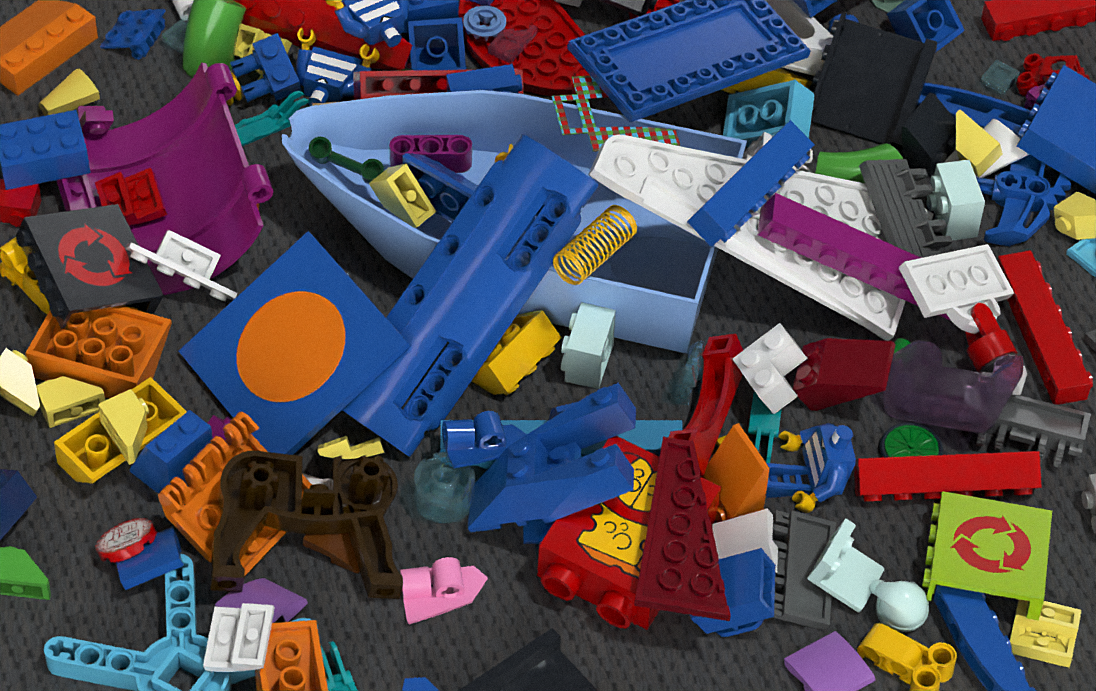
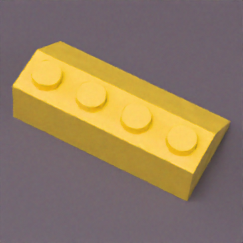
M151 377L132 389L138 399L143 398L149 410V414L146 415L148 428L140 450L187 412ZM99 412L54 442L57 463L76 482L94 483L126 461L100 422Z

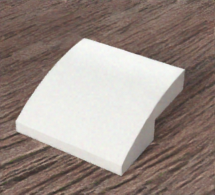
M768 508L712 524L719 559L762 548L775 563V573L777 572L778 546L772 540L773 515Z
M242 603L241 608L214 607L203 663L204 669L211 672H238L264 668L275 607L273 605Z

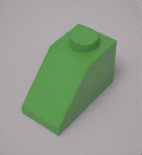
M12 546L0 547V595L50 600L51 591L48 578L26 551Z

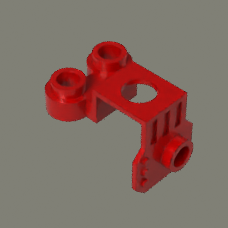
M1034 53L1025 58L1023 63L1025 72L1018 76L1016 85L1019 93L1026 97L1031 88L1046 83L1052 72L1058 74L1060 70H1053L1052 65L1059 61L1065 62V66L1089 80L1090 78L1089 75L1085 74L1084 68L1080 66L1077 55L1046 56L1044 60L1039 54Z

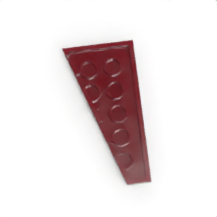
M663 437L634 606L730 621L731 614L726 601L724 581L719 568V557L711 520L706 507L707 501L702 488L695 444L693 441Z

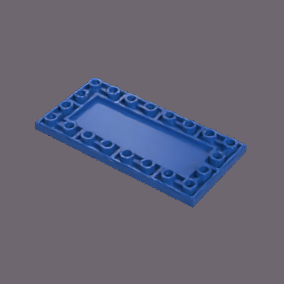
M685 0L570 40L567 49L630 123L809 57L811 51L766 0Z

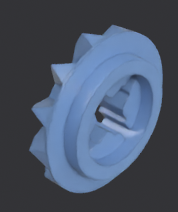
M477 6L470 9L464 15L463 27L466 28L468 35H474L475 40L479 37H484L487 41L490 36L498 38L499 33H504L506 17L502 11L495 7Z

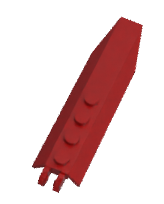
M233 0L246 7L241 24L260 29L270 35L278 33L280 38L287 39L298 47L302 46L297 36L298 30L300 28L303 29L302 39L307 40L311 36L312 29L316 40L310 45L309 50L312 51L313 47H318L358 58L363 62L360 48L367 43L362 38L360 39L344 31L334 12L336 10L335 6L328 5L326 0ZM404 38L394 47H389L385 41L374 45L367 44L369 46L367 57L373 53L374 48L379 52L378 61L370 64V68L387 70L405 69L413 45Z

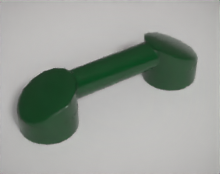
M316 137L309 143V153L314 161L320 164L331 162L362 176L363 181L367 184L384 171L383 164L377 159H368L362 164L332 151L331 142L325 137Z

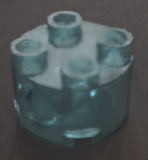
M446 452L433 454V458L427 461L426 458L418 464L414 473V502L418 513L426 519L437 523H457L469 514V509L475 496V472L473 467L472 469L470 466L453 468Z

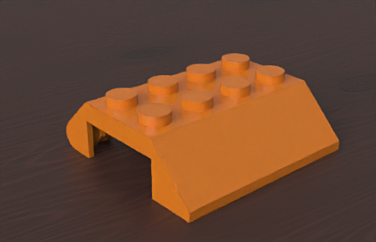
M242 411L223 428L227 443L223 438L215 436L210 441L211 443H208L190 461V464L183 468L187 484L182 479L174 477L170 481V485H166L158 493V498L166 518L210 563L212 562L214 532L222 517L218 496L224 467L234 456L242 452H268L251 434L257 431L259 426ZM303 474L302 497L304 489H310L312 485ZM268 526L263 527L240 560L241 565L245 569V575L287 531Z

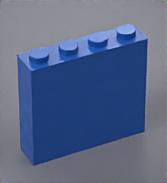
M1063 65L1058 74L1052 72L1044 85L1047 88L1044 87L1036 99V102L1040 105L1035 103L1027 115V118L1031 121L1026 119L1017 134L1022 137L1017 147L1096 194V84Z

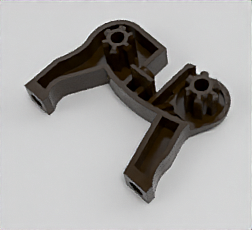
M246 451L234 456L226 464L221 475L218 496L222 517L214 532L212 543L211 590L242 592L245 569L241 565L240 560L263 527L268 526L300 534L348 533L368 598H400L403 576L394 564L392 542L384 520L385 514L395 499L398 481L395 472L384 462L382 457L378 455L376 457L363 455L341 462L342 455L334 457L330 472V490L324 484H314L310 486V489H304L303 497V456Z

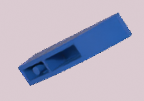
M937 585L934 602L959 651L986 690L1036 691L1034 687L1029 686L1025 678L1024 667L1020 661H1016L1012 653L1010 640L1006 635L1003 636L996 613L990 610L986 603L985 593Z

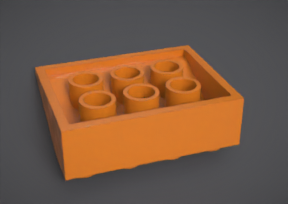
M37 0L0 27V83L17 96L98 38L95 16L76 3L61 0Z
M116 306L73 313L66 327L60 328L56 317H53L51 311H49L25 355L28 359L27 362L32 365L34 378L47 381L65 376L102 388L105 397L110 399L129 389L135 388L149 377L153 379L172 320L135 309Z

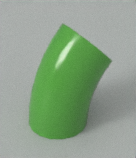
M193 0L183 44V68L187 75L193 78L201 63H206L207 67L216 63H224L232 70L230 62L234 61L236 41L246 11L245 6L233 0Z
M880 144L872 148L851 152L820 151L815 174L865 183L859 165L864 161L903 158L889 144Z

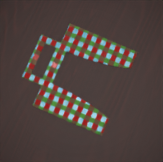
M591 76L572 77L576 94L552 96L562 135L588 134L593 152L599 151L604 142L614 135H627L680 146L676 130L631 126L596 127L588 99L605 98L608 96ZM562 101H576L583 128H569Z

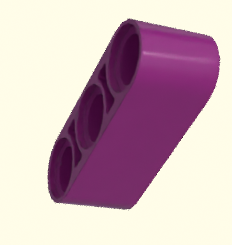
M400 135L394 137L389 144L390 167L402 165V156L405 153L425 155L434 161L440 162L444 167L455 173L466 172L472 166V141L464 135Z

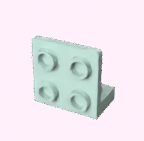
M845 518L829 539L807 579L856 612H861L872 593L870 590L872 581L880 579L884 567L851 546L854 538L850 535L856 525Z

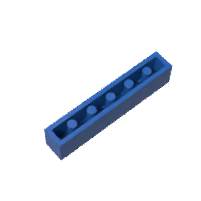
M790 120L687 223L711 247L720 239L724 243L727 242L737 232L734 226L737 225L740 228L752 217L748 211L751 209L755 213L767 202L763 196L766 195L770 198L781 187L778 181L780 180L784 184L796 172L792 167L795 166L799 169L810 158L807 152L814 146V143Z

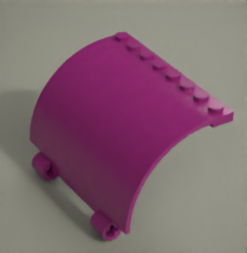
M201 63L196 74L183 91L153 114L126 126L108 130L102 134L83 133L91 173L57 180L65 210L73 211L101 207L95 185L96 181L120 171L126 178L151 167L155 173L168 215L148 222L129 225L138 245L156 254L166 231L170 230L221 255L210 279L235 263L251 247L260 234L264 225L256 204L269 200L273 195V188L265 167L259 164L249 166L226 103V100L231 99L237 92L228 65L216 63L207 67L206 63ZM147 261L163 295L194 288L183 282L185 277L176 273L173 276L166 275L157 270L158 264Z

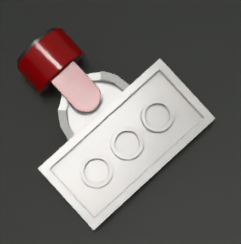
M988 244L905 261L898 267L924 318L946 313L957 327L965 331L969 345L966 351L979 374H990L994 372L996 365H1009L1016 359L1018 354L1006 330H1001L996 321L997 317L1001 314L997 301L1009 299L1014 292Z

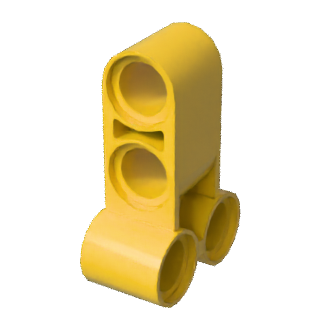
M15 237L0 247V259L2 261L0 263V274L2 277L6 276L13 282L12 286L17 284L44 313L48 314L50 305L45 295L39 289L38 280L32 279L36 278V276L29 268L27 257L22 247L18 245Z
M881 623L874 624L857 648L858 654L862 658L867 657L874 661V665L892 675L893 673L899 675L900 680L910 685V691H939L940 682H946L952 678L957 658L956 651L950 644L936 643L928 648Z

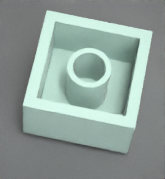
M970 160L936 164L935 174L931 176L930 180L934 191L932 194L927 195V206L929 211H934V220H945L946 228L939 232L942 233V236H951L952 240L977 237L985 200Z
M581 302L578 313H572L569 323V330L572 331L570 336L565 335L561 353H564L561 370L565 371V382L596 389L600 388L614 344V309Z

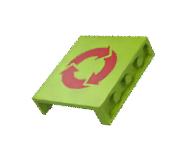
M942 491L940 503H934L931 521H936V525L931 524L928 542L934 544L933 547L928 546L925 564L931 565L930 569L925 568L922 587L928 588L927 601H931L936 585L1028 601L1026 618L1039 621L1045 595L1052 510Z

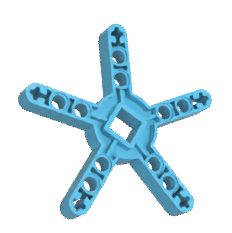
M181 554L184 566L165 573L167 636L153 643L145 652L63 636L51 638L44 646L46 664L52 674L132 691H181L168 684L179 668L199 677L190 691H231V684L255 676V670L211 672L204 669L203 663L208 638L197 634L194 567L190 557ZM178 574H182L183 580H177ZM299 618V619H296V620H293V621H290V622H295V621H309V620H311V619H309V618Z

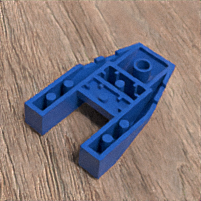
M616 383L609 387L600 388L508 446L471 487L468 530L470 532L502 529V524L513 522L518 526L528 525L529 520L543 519L545 523L633 491L634 468L617 444L600 448L591 454L581 457V449L635 428L636 407L620 384Z

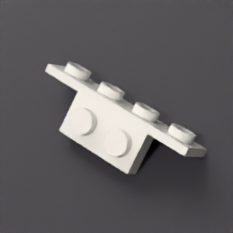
M170 230L166 231L156 254L132 242L126 247V250L132 252L131 258L144 264L148 260L158 264V271L169 276H173L174 273L185 277L183 280L185 284L199 289L200 286L206 287L211 290L209 295L225 302L227 298L235 299L237 296L236 292L209 280L221 256L220 254Z

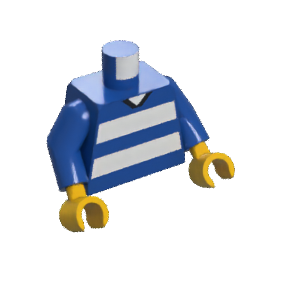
M326 0L328 5L335 6L336 10L334 12L346 33L360 39L362 38L369 45L385 41L389 47H394L401 42L402 37L400 34L404 31V21L408 19L409 0H345L343 3L342 0Z
M300 28L298 30L297 36L302 46L301 49H298L296 72L300 85L304 86V95L310 96L308 99L310 101L309 105L312 106V103H326V101L343 102L345 98L354 96L353 72L371 71L370 64L377 62L379 59L378 50L374 48L373 53L367 57L369 46L364 44L360 48L363 62L361 59L318 47H313L311 51L309 47L316 40L313 30L311 29V36L307 40L302 39L303 29Z
M827 423L802 430L799 435L788 431L781 432L778 437L782 440H788V442L780 446V448L795 452L800 448L801 443L804 444L802 452L805 465L808 468L809 482L812 485V494L808 495L803 491H797L792 496V500L799 503L795 508L801 512L810 513L814 509L816 501L821 503L834 495H842L856 463L851 442L853 437L852 430L845 425L836 427L834 424Z

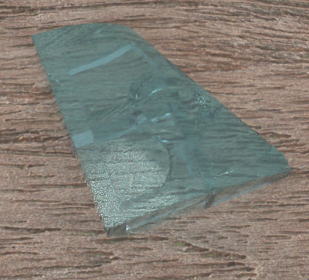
M697 341L688 348L676 385L677 404L689 405L692 387H696L697 382L702 383L704 368L702 353L706 346L705 341Z

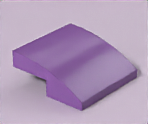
M265 578L243 584L242 592L231 591L215 603V607L241 608L242 603L273 605L275 609L272 623H274L277 619L282 622H289L308 602L305 598Z
M836 631L784 658L786 668L804 684L805 691H857L875 681V676L865 661Z

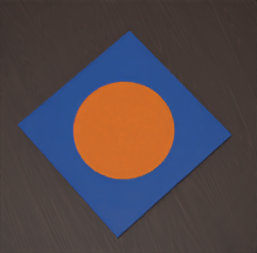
M308 231L187 342L179 352L233 418L242 411L259 426V429L251 434L268 452L294 455L411 345Z

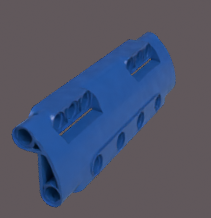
M522 134L505 160L495 162L386 317L411 346L345 406L342 411L411 457L426 436L424 432L438 428L441 425V420H445L553 264L554 255L565 247L581 223L580 208L585 207L599 184L550 149ZM551 193L552 196L550 197V199L547 201L543 209L540 211V213L538 214L534 222L531 224L527 232L524 234L518 245L515 247L511 255L508 257L507 260H505L511 249L514 247L518 239L521 237L527 226L530 224L534 216L537 214V212L539 211V209ZM448 341L449 344L444 349L438 360L435 362L431 370L428 372L422 383L419 385L415 393L412 395V397L402 410V406L409 398L415 387L418 385L422 377L425 375L431 364L434 362V360L436 359V357Z

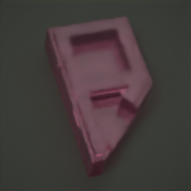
M533 25L529 26V29L502 30L488 46V54L511 64L537 35L538 27Z

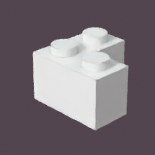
M781 323L777 324L732 358L756 394L773 414L798 397L784 376L805 361L807 357Z

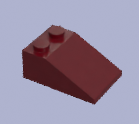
M826 338L803 345L802 351L807 359L798 365L793 390L798 398L810 410L814 411L885 391L896 344L893 341Z

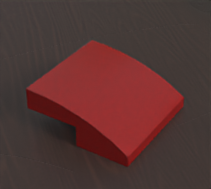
M151 167L126 178L120 171L95 182L101 205L118 204L128 225L140 224L168 215L155 173Z

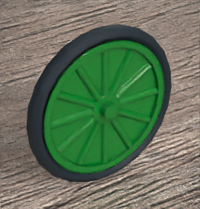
M906 422L896 424L890 427L880 440V452L883 458L943 455L942 442L937 434L930 428L918 423Z

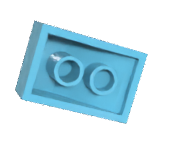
M797 80L731 94L728 96L723 136L746 140V147H749L753 141L758 140L763 132L774 136L791 120L809 138L815 94Z

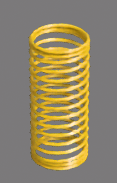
M609 206L599 217L563 247L561 251L554 255L553 265L557 274L569 284L580 285L596 268H599L617 249H620L637 233L635 219L622 206ZM610 211H615L621 214L629 222L632 228V234H630L628 226L625 224V222L617 215L610 213ZM610 215L617 218L625 226L628 234L624 233L621 226L611 219ZM606 225L617 234L618 238L609 231ZM602 229L610 234L614 242L606 236ZM598 232L606 238L610 246L603 241ZM594 236L602 242L605 249L599 245ZM590 240L597 245L601 253L598 250H596V248L592 245ZM586 244L593 249L597 256L592 254V252L587 248ZM582 248H583L587 253H589V255L591 256V258H592L593 260H591L590 258H588V256L583 252ZM578 252L587 260L588 264L579 256ZM559 256L561 258V262L565 270L571 276H573L576 279H579L580 281H574L566 276V274L562 271L561 267L559 266ZM562 256L566 258L569 266L575 272L580 274L581 277H577L576 275L571 273V271L566 267ZM569 260H571L576 265L577 269L571 264Z

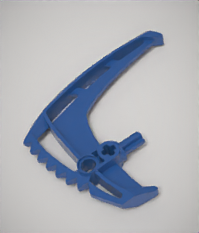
M932 83L924 84L917 104L919 106L929 93H933L953 118H956V113L961 110L981 128H984L992 119H997L1020 139L1022 136L1017 133L1026 119L1031 121L1027 118L1030 110L986 95ZM1032 155L1009 164L1010 171L995 175L994 180L976 177L982 194L992 195L991 200L1004 207L998 227L987 230L984 241L1004 246L1027 241L1049 220V211L1054 210V206L1058 204L1057 201L1065 200L1066 194L1064 191L1070 190V181L1072 179L1060 173L1054 187L1050 188V183L1043 177L1045 163ZM1032 211H1040L1032 224L1025 228Z

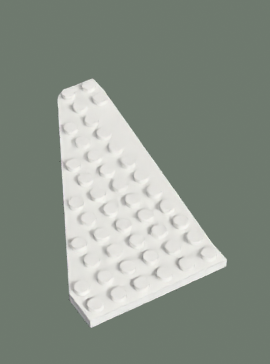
M614 135L608 138L600 147L588 175L625 199H629L703 239L687 221L749 160L627 135ZM795 170L796 172L784 184L780 180L778 181L781 187L775 193L887 242L865 183ZM766 195L763 196L767 201L770 199ZM761 207L755 213L751 209L748 211L752 217L740 228L735 225L734 228L737 232L727 242L724 243L720 239L714 245L864 326L885 341H889L894 337L905 300L758 236ZM925 209L928 219L932 220L934 214Z

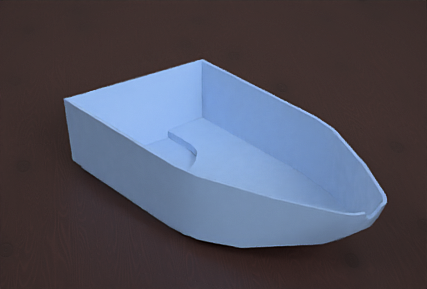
M487 90L391 95L309 106L296 111L289 118L292 128L291 136L288 138L287 135L282 134V144L295 165L386 261L411 278H414L452 222L434 213L417 228L408 225L383 207L371 186L363 181L361 175L331 162L320 164L314 161L309 153V143L312 139L325 137L331 142L332 151L362 164L368 159H377L383 164L385 171L390 167L389 144L396 136L464 135L472 141V166L468 171L457 174L463 175L466 179L477 185L480 184L495 163V157L500 152L508 153L509 144L514 146L522 134L550 149L587 176H589L588 174L598 151L593 152L588 134L562 135L553 100L525 94ZM562 102L569 128H583L577 105ZM591 108L596 127L631 126L676 130L681 147L741 159L744 156L746 140L645 119H639L630 123L624 115ZM593 179L599 186L585 207L580 209L581 223L567 244L611 205L622 206L628 210L636 221L637 233L620 249H617L599 268H596L580 285H572L565 282L557 274L552 264L518 314L543 310L552 324L569 327L572 313H578L581 302L615 310L614 338L687 354L718 248L716 246L711 247L703 239L629 199H625ZM610 211V213L617 215L625 222V224L628 226L630 234H632V228L629 222L621 214L615 211ZM610 215V218L621 226L624 233L628 234L625 226L617 218ZM606 225L609 231L618 238L617 234ZM602 229L606 236L614 242L610 234ZM523 232L505 260L508 259L526 232ZM598 232L603 241L610 246L606 238ZM594 236L599 245L605 249L602 242ZM590 240V242L596 248V250H598L601 253L597 245ZM586 244L587 248L592 252V254L597 256L593 249ZM582 248L583 252L588 256V258H590L591 260H593V259L591 258V256L589 255V253H587V252ZM578 252L579 256L588 264L587 260ZM559 256V266L561 267L562 271L566 274V276L574 281H580L579 279H576L573 276H571L565 270L564 266L562 265L561 258ZM562 256L566 267L571 271V273H573L577 277H581L580 274L575 272L569 266L566 258ZM569 260L571 264L577 269L576 265L571 260Z

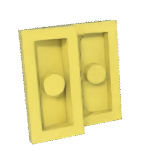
M344 436L318 445L317 449L320 456L334 458L342 455V459H355L363 455L369 457L384 453L380 437L351 447L348 437Z
M1019 599L1010 637L1012 653L1070 668L1081 610L1044 601L1039 621L1026 618L1028 601Z

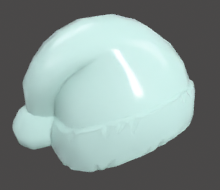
M879 579L872 581L870 590L872 594L878 597L876 614L882 624L900 633L915 631L924 624L929 613V603L925 591L915 582H884Z

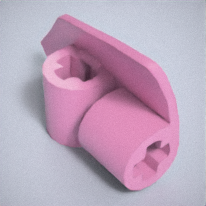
M452 557L441 558L435 561L432 568L426 566L401 569L400 574L403 576L402 595L407 623L413 624L472 603L488 577L475 566L460 567L459 560Z

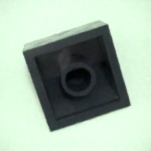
M929 93L902 125V158L907 160L911 169H926L927 176L931 178L935 173L936 164L945 163L950 153L956 150V120L933 93Z

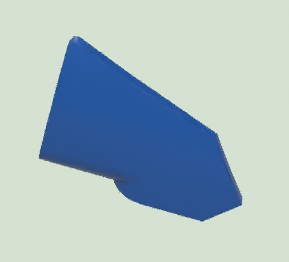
M494 411L481 412L474 418V421L472 419L443 421L442 424L443 443L453 468L498 459L508 446L527 435L512 424L502 425L499 414Z

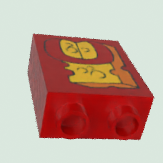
M618 436L609 438L602 448L614 444L618 445L634 468V490L555 520L539 545L537 576L541 578L544 588L560 599L572 600L576 595L596 605V610L600 617L615 627L628 628L632 622L648 630L660 610L634 606L660 457ZM700 477L703 492H705L708 516L712 525L717 518L721 487Z

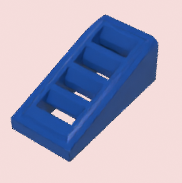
M767 463L770 470L766 498L793 496L797 491L812 494V485L802 484L801 475L808 474L806 466ZM789 476H794L795 483L790 482ZM777 477H782V482H778Z

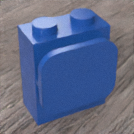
M513 64L446 74L447 92L487 90L518 93L523 91L520 74L515 75Z
M762 548L719 559L726 601L731 614L730 621L690 615L692 621L695 624L697 623L705 634L716 632L721 637H728L757 629L764 619L774 617L775 563Z

